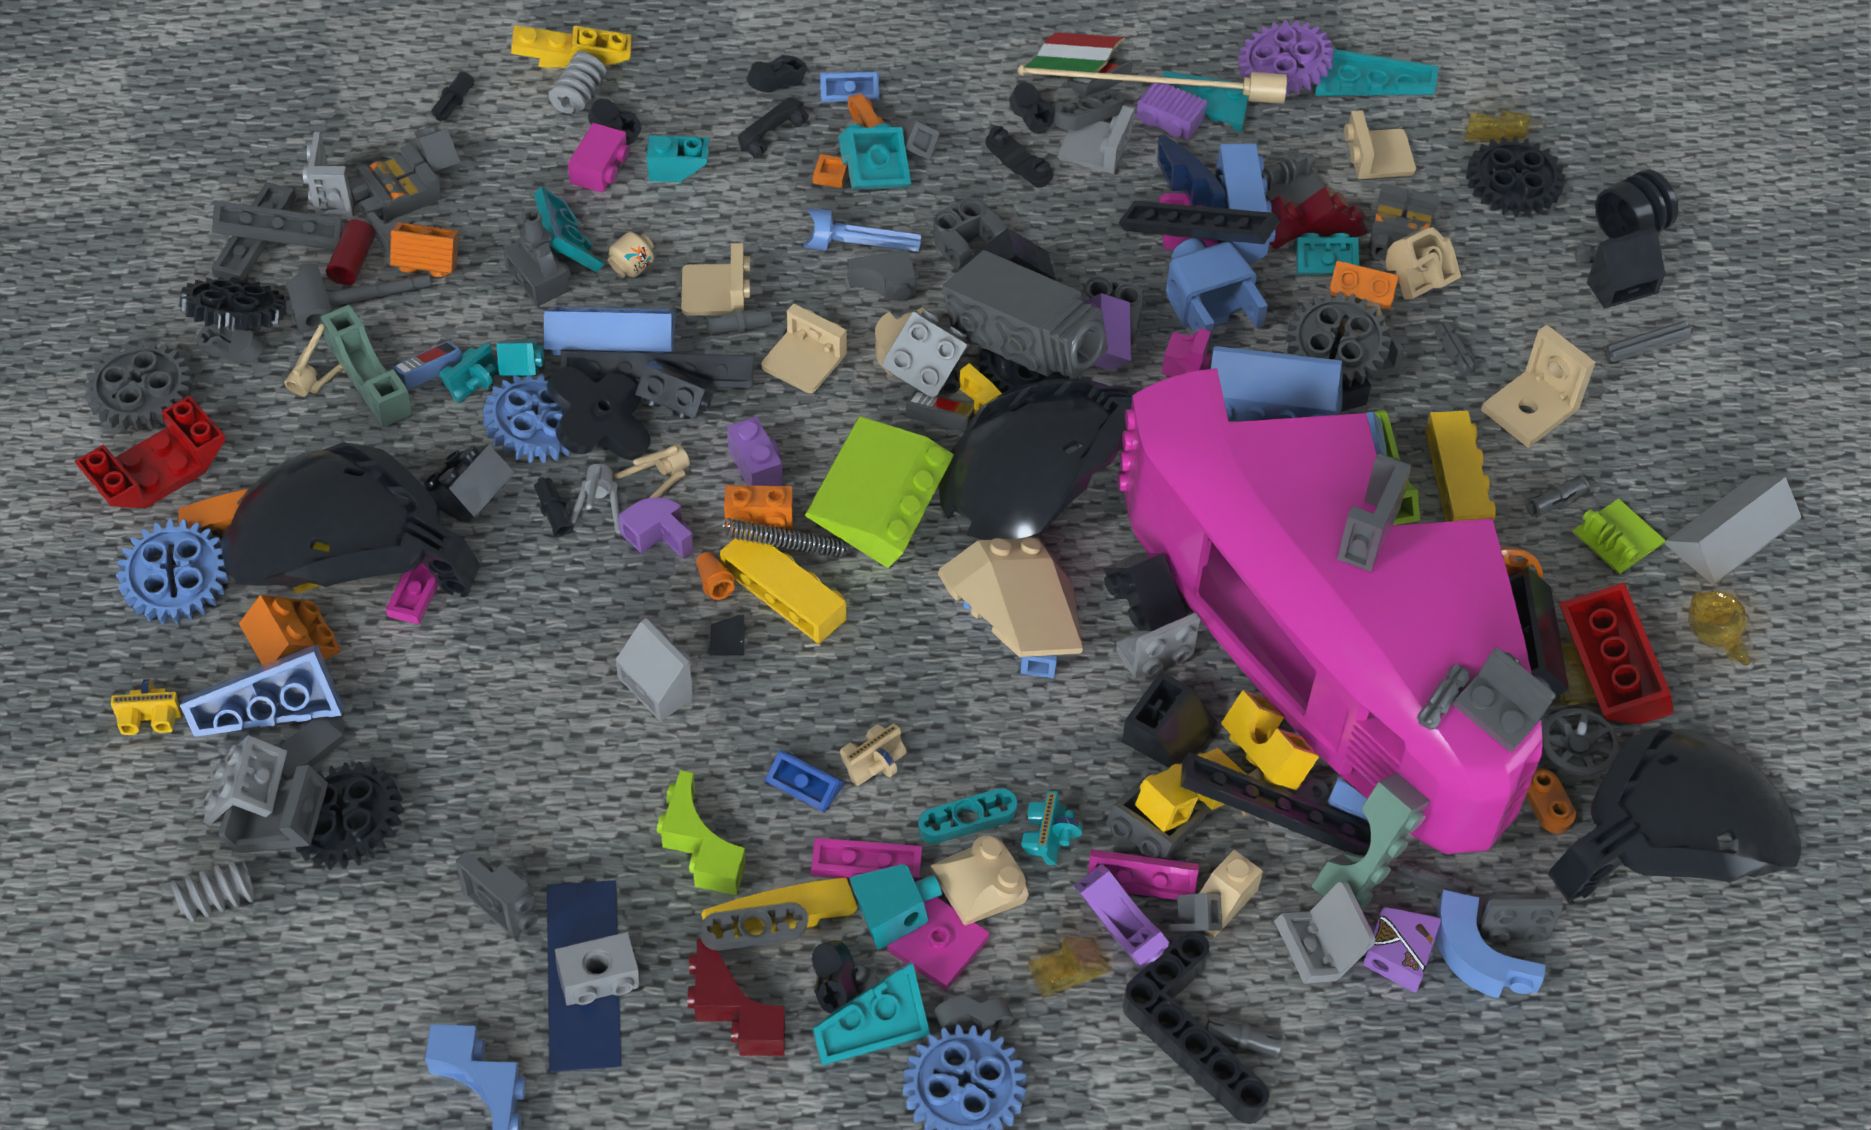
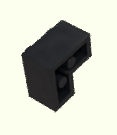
M1006 228L963 262L964 266L967 265L979 253L985 250L1056 280L1048 251L1009 228Z
M1137 553L1103 568L1106 574L1104 582L1108 592L1115 599L1128 600L1130 620L1135 627H1138L1139 631H1154L1187 616L1164 553Z

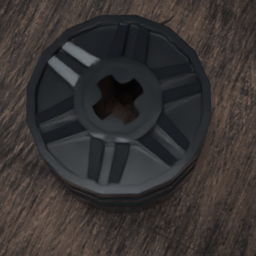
M1651 169L1641 170L1633 176L1627 177L1623 182H1618L1598 194L1595 202V212L1599 226L1609 238H1618L1638 230L1643 231L1653 227L1659 233L1661 230H1665L1673 225L1679 214L1678 201L1673 188L1660 173Z

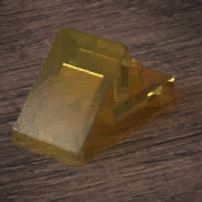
M1064 936L1060 950L1028 962V970L1043 998L1110 972L1094 939Z

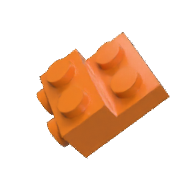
M725 485V520L731 518L741 520V522L746 521V523H759L765 526L769 525L770 527L794 530L792 486Z

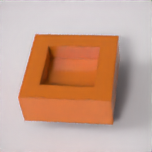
M820 154L813 173V183L842 188L848 172V165H843L842 157Z

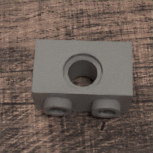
M628 932L555 949L556 966L566 1006L588 1004L597 998L609 995H625L631 990L639 988L638 967ZM595 970H604V971H605V972H603V973H601V974H593V973H591V972H593V971H595Z

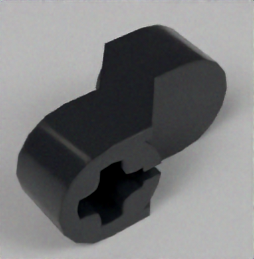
M781 55L770 63L754 62L746 80L752 88L771 93L784 84L791 86L800 85L807 71V65L797 57Z
M1019 83L1009 96L1010 106L1015 115L1023 118L1030 131L1038 134L1044 133L1049 129L1054 120L1055 113L1051 103L1042 99L1036 87L1031 83Z
M608 99L596 100L588 113L590 124L596 123L626 132L627 145L634 143L641 132L642 127L638 118L631 111L620 110Z
M832 940L819 944L812 953V964L817 974L814 992L822 1009L831 1014L857 997L856 987L852 980L854 960L850 950L842 941Z

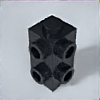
M655 359L645 365L635 395L643 397V401L646 404L654 407L665 406L672 409L673 414L684 419L696 418L702 411L707 412L713 399V394L709 392L712 382Z

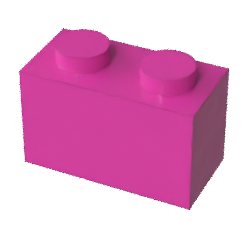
M592 123L568 162L570 184L604 193L608 184L614 183L621 162L625 163L629 157L630 147L627 145L626 132Z

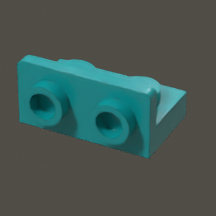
M1306 233L1302 234L1301 237H1297L1293 244V251H1296V276H1333L1337 261L1359 266L1358 237H1350L1346 233L1333 234L1331 237H1319V234Z

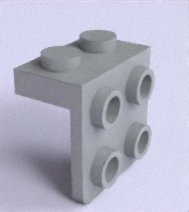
M924 309L922 313L918 311L912 312L883 360L882 365L884 369L929 397H935L940 392L960 357L967 351L970 343L965 341L967 337L965 333L953 326L949 330L937 324L940 320L939 317Z
M1338 882L1310 912L1282 913L1274 921L1304 984L1339 980L1375 943V936L1347 882Z

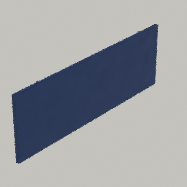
M616 880L547 885V910L545 912L547 913L549 1043L547 1046H549V1073L621 1067L619 996L609 995L597 998L588 1004L566 1006L555 957V949L617 935ZM595 970V971H593V972H591V973H593V974H601V973H603V972H605V971H604V970Z

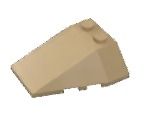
M1039 538L978 540L939 569L938 575L949 594L958 601L962 598L972 607L971 614L976 619L983 617L993 626L991 632L1019 657L1082 653L1083 645L1073 583L1061 564Z

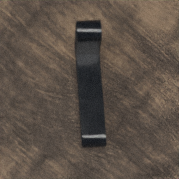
M1195 931L1185 932L1170 944L1158 959L1149 963L1126 985L1123 1001L1124 1014L1237 1120L1246 1124L1256 1123L1264 1116L1270 1093L1266 1084L1173 1000L1175 996L1203 972L1210 948L1209 941L1203 934ZM1184 952H1194L1198 957H1189ZM1168 974L1173 977V980H1163L1158 975ZM1143 997L1148 1002L1143 1004L1137 1003L1133 998ZM1160 1022H1171L1175 1027L1170 1029L1164 1028L1160 1025ZM1187 1047H1198L1202 1050V1053H1191ZM1225 1072L1230 1076V1079H1220L1214 1073ZM1251 1097L1258 1102V1105H1248L1242 1098Z

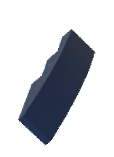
M1159 135L1157 162L1172 192L1184 191L1192 206L1204 205L1205 207L1225 208L1226 192L1211 171L1187 149L1167 136Z

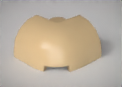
M1434 227L1418 230L1399 239L1387 251L1385 259L1387 271L1396 270L1397 275H1399V284L1404 300L1414 299L1433 288H1442L1461 278L1450 238H1444Z

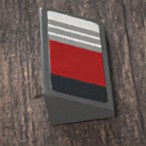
M1112 57L1098 73L1131 75L1132 62ZM1074 77L1068 80V85L1081 97L1107 90L1124 80Z
M916 390L906 403L907 418L963 432L968 428L974 415V405L940 396L929 397L925 393Z

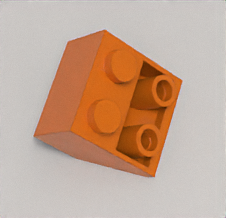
M260 595L238 623L262 666L316 644L324 660L340 653L342 650L334 637L333 631L328 627L320 614V609L313 601Z

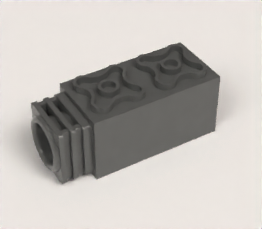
M983 250L942 285L951 323L950 326L967 335L966 340L979 345L983 349L995 352L1007 360L1019 363L1031 371H1036L1047 377L1054 371H1059L1061 375L1069 376L1070 379H1077L1108 350L1102 309H1095L1091 304L1086 305L1082 301L1080 291Z

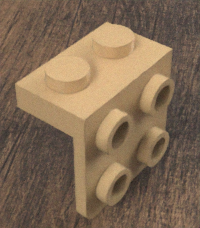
M1363 110L1351 111L1349 124L1344 126V138L1348 142L1350 160L1354 164L1357 178L1372 179L1414 175L1416 166L1406 132L1403 129L1369 131Z
M731 243V264L685 265L682 268L681 308L684 315H718L731 313L737 308H741L744 311V298H750V279H744V275H750V256H744L743 243Z
M793 303L787 310V333L762 360V370L806 393H814L847 355V330L839 324L830 322L816 315L813 311Z

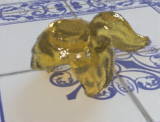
M1723 591L1697 592L1693 595L1688 609V623L1696 637L1705 644L1724 647L1726 655L1731 661H1739L1744 666L1749 665L1748 649L1741 640L1743 633L1747 629L1745 607L1736 597Z

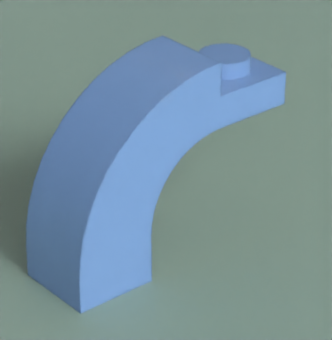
M1443 890L1436 911V917L1441 919L1436 934V941L1440 953L1450 969L1463 982L1479 992L1499 998L1504 986L1510 987L1513 992L1519 994H1529L1531 992L1537 994L1544 980L1546 965L1508 957L1494 951L1484 942L1477 928L1479 897Z

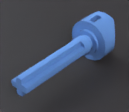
M808 207V213L812 216L815 227L810 238L803 243V248L827 251L828 243H831L832 239L840 242L919 252L921 234L844 223L833 224L834 219H831L832 210Z

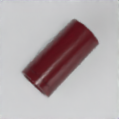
M352 219L346 223L326 268V274L330 280L337 284L348 286L355 283L376 235L374 228L370 224L358 219Z

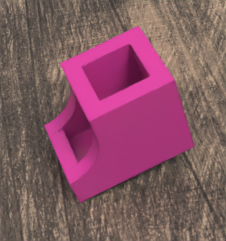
M1199 328L1192 335L1173 332L1164 354L1162 374L1173 377L1188 372L1209 369L1212 355L1207 353L1211 331Z

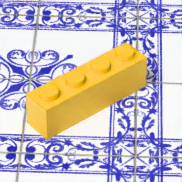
M1430 412L1425 434L1445 522L1479 519L1495 520L1496 506L1494 501H1490L1488 495L1490 488L1489 477L1487 474L1484 475L1482 470L1483 452L1481 449H1477L1476 445L1477 427L1475 423H1471L1469 412Z
M737 538L720 550L721 563L733 574L738 583L816 643L820 644L846 620V601L842 594L837 590L829 589L821 583L820 579L813 572L805 571L796 564L795 560L788 553L780 552L771 544L767 546L766 543L762 545L761 542L757 544L756 541L752 543L751 540L747 542V540L742 541V539L737 540Z

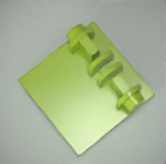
M1619 498L1601 511L1594 512L1592 509L1588 510L1582 517L1585 522L1572 530L1580 540L1619 575L1666 542L1663 537Z

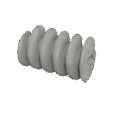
M585 51L576 52L549 92L551 104L558 111L567 114L573 113L574 110L582 111L586 107V103L591 99V95L595 93L596 87L600 85L601 79L606 76L607 70L604 64L590 53Z
M244 858L242 859V868H238L232 860L228 861V873H224L218 865L214 866L213 878H210L204 870H201L198 883H195L189 875H186L183 888L175 880H171L182 916L185 914L191 922H196L198 909L205 917H210L213 904L221 913L226 910V900H229L234 907H239L240 895L242 894L248 902H254L255 891Z

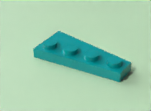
M1333 49L1334 60H1332V69H1327V77H1320L1321 84H1317L1315 96L1434 95L1439 66Z

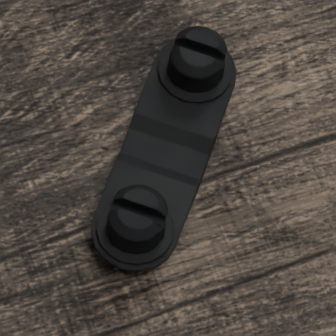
M788 97L746 128L738 136L741 151H748L753 158H759L760 155L767 151V145L761 139L769 129L777 128L788 120L794 127H800L809 119V114L802 108L804 103Z
M1002 126L992 127L990 134L985 139L986 146L1007 168L1038 188L1045 187L1053 179L1054 173L1050 168L1049 162L1028 153L1020 143L1008 135V131Z

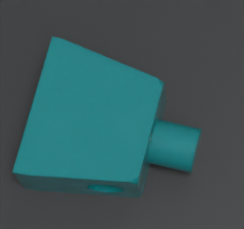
M904 864L849 878L855 899L877 950L890 945L928 922V916L924 902L942 895L935 875L915 882L908 866Z

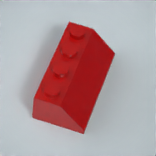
M1625 582L1559 603L1604 719L1643 724L1673 714L1670 690Z

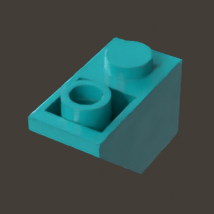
M649 135L647 148L649 181L681 182L702 168L708 162L709 137Z
M537 338L503 340L496 343L499 375H536L540 367H543V364H545L544 346L537 344Z

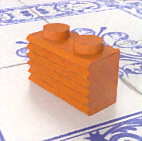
M397 222L391 230L390 266L399 267L400 271L406 273H413L418 270L430 271V275L435 277H445L448 274H452L457 267L459 231L457 229L452 230Z

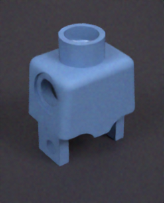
M1191 238L1183 241L1175 248L1169 264L1166 295L1184 329L1191 327L1194 333L1199 328L1211 331L1209 341L1211 343L1213 328L1228 323V318L1241 310L1245 311L1255 328L1264 326L1268 305L1255 286L1257 275L1231 242H1223L1207 247L1202 239Z

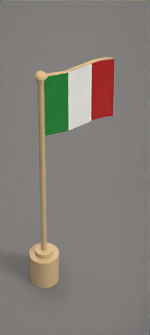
M1060 32L1052 34L1044 42L1037 56L1025 67L1024 64L1018 67V73L1023 76V73L1243 89V95H1248L1249 102L1284 104L1287 85V74L1251 72L1250 78L1244 77V83L1098 73L1107 64L1114 49L1125 40V37Z

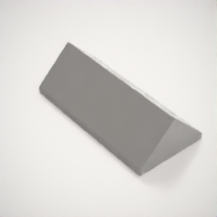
M1751 476L1668 538L1664 544L1714 586L1801 519V514L1786 477Z

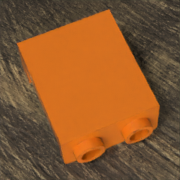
M1337 261L1330 285V295L1337 297L1338 293L1342 292L1343 295L1350 297L1352 294H1355L1357 299H1367L1369 302L1378 303L1380 308L1391 310L1399 275Z

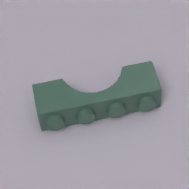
M350 304L320 316L321 323L325 325L323 331L325 342L382 428L411 416L407 388L394 369L387 371L383 367L371 346L363 323Z
M1398 773L1379 781L1361 808L1371 830V843L1367 854L1361 856L1346 851L1329 860L1315 880L1312 888L1324 897L1338 882H1347L1361 910L1364 909L1374 897L1371 891L1375 884H1380L1390 873L1391 868L1388 865L1391 860L1397 858L1407 847L1408 842L1405 839L1408 834L1415 831L1424 821L1426 816L1423 814V811L1430 800Z

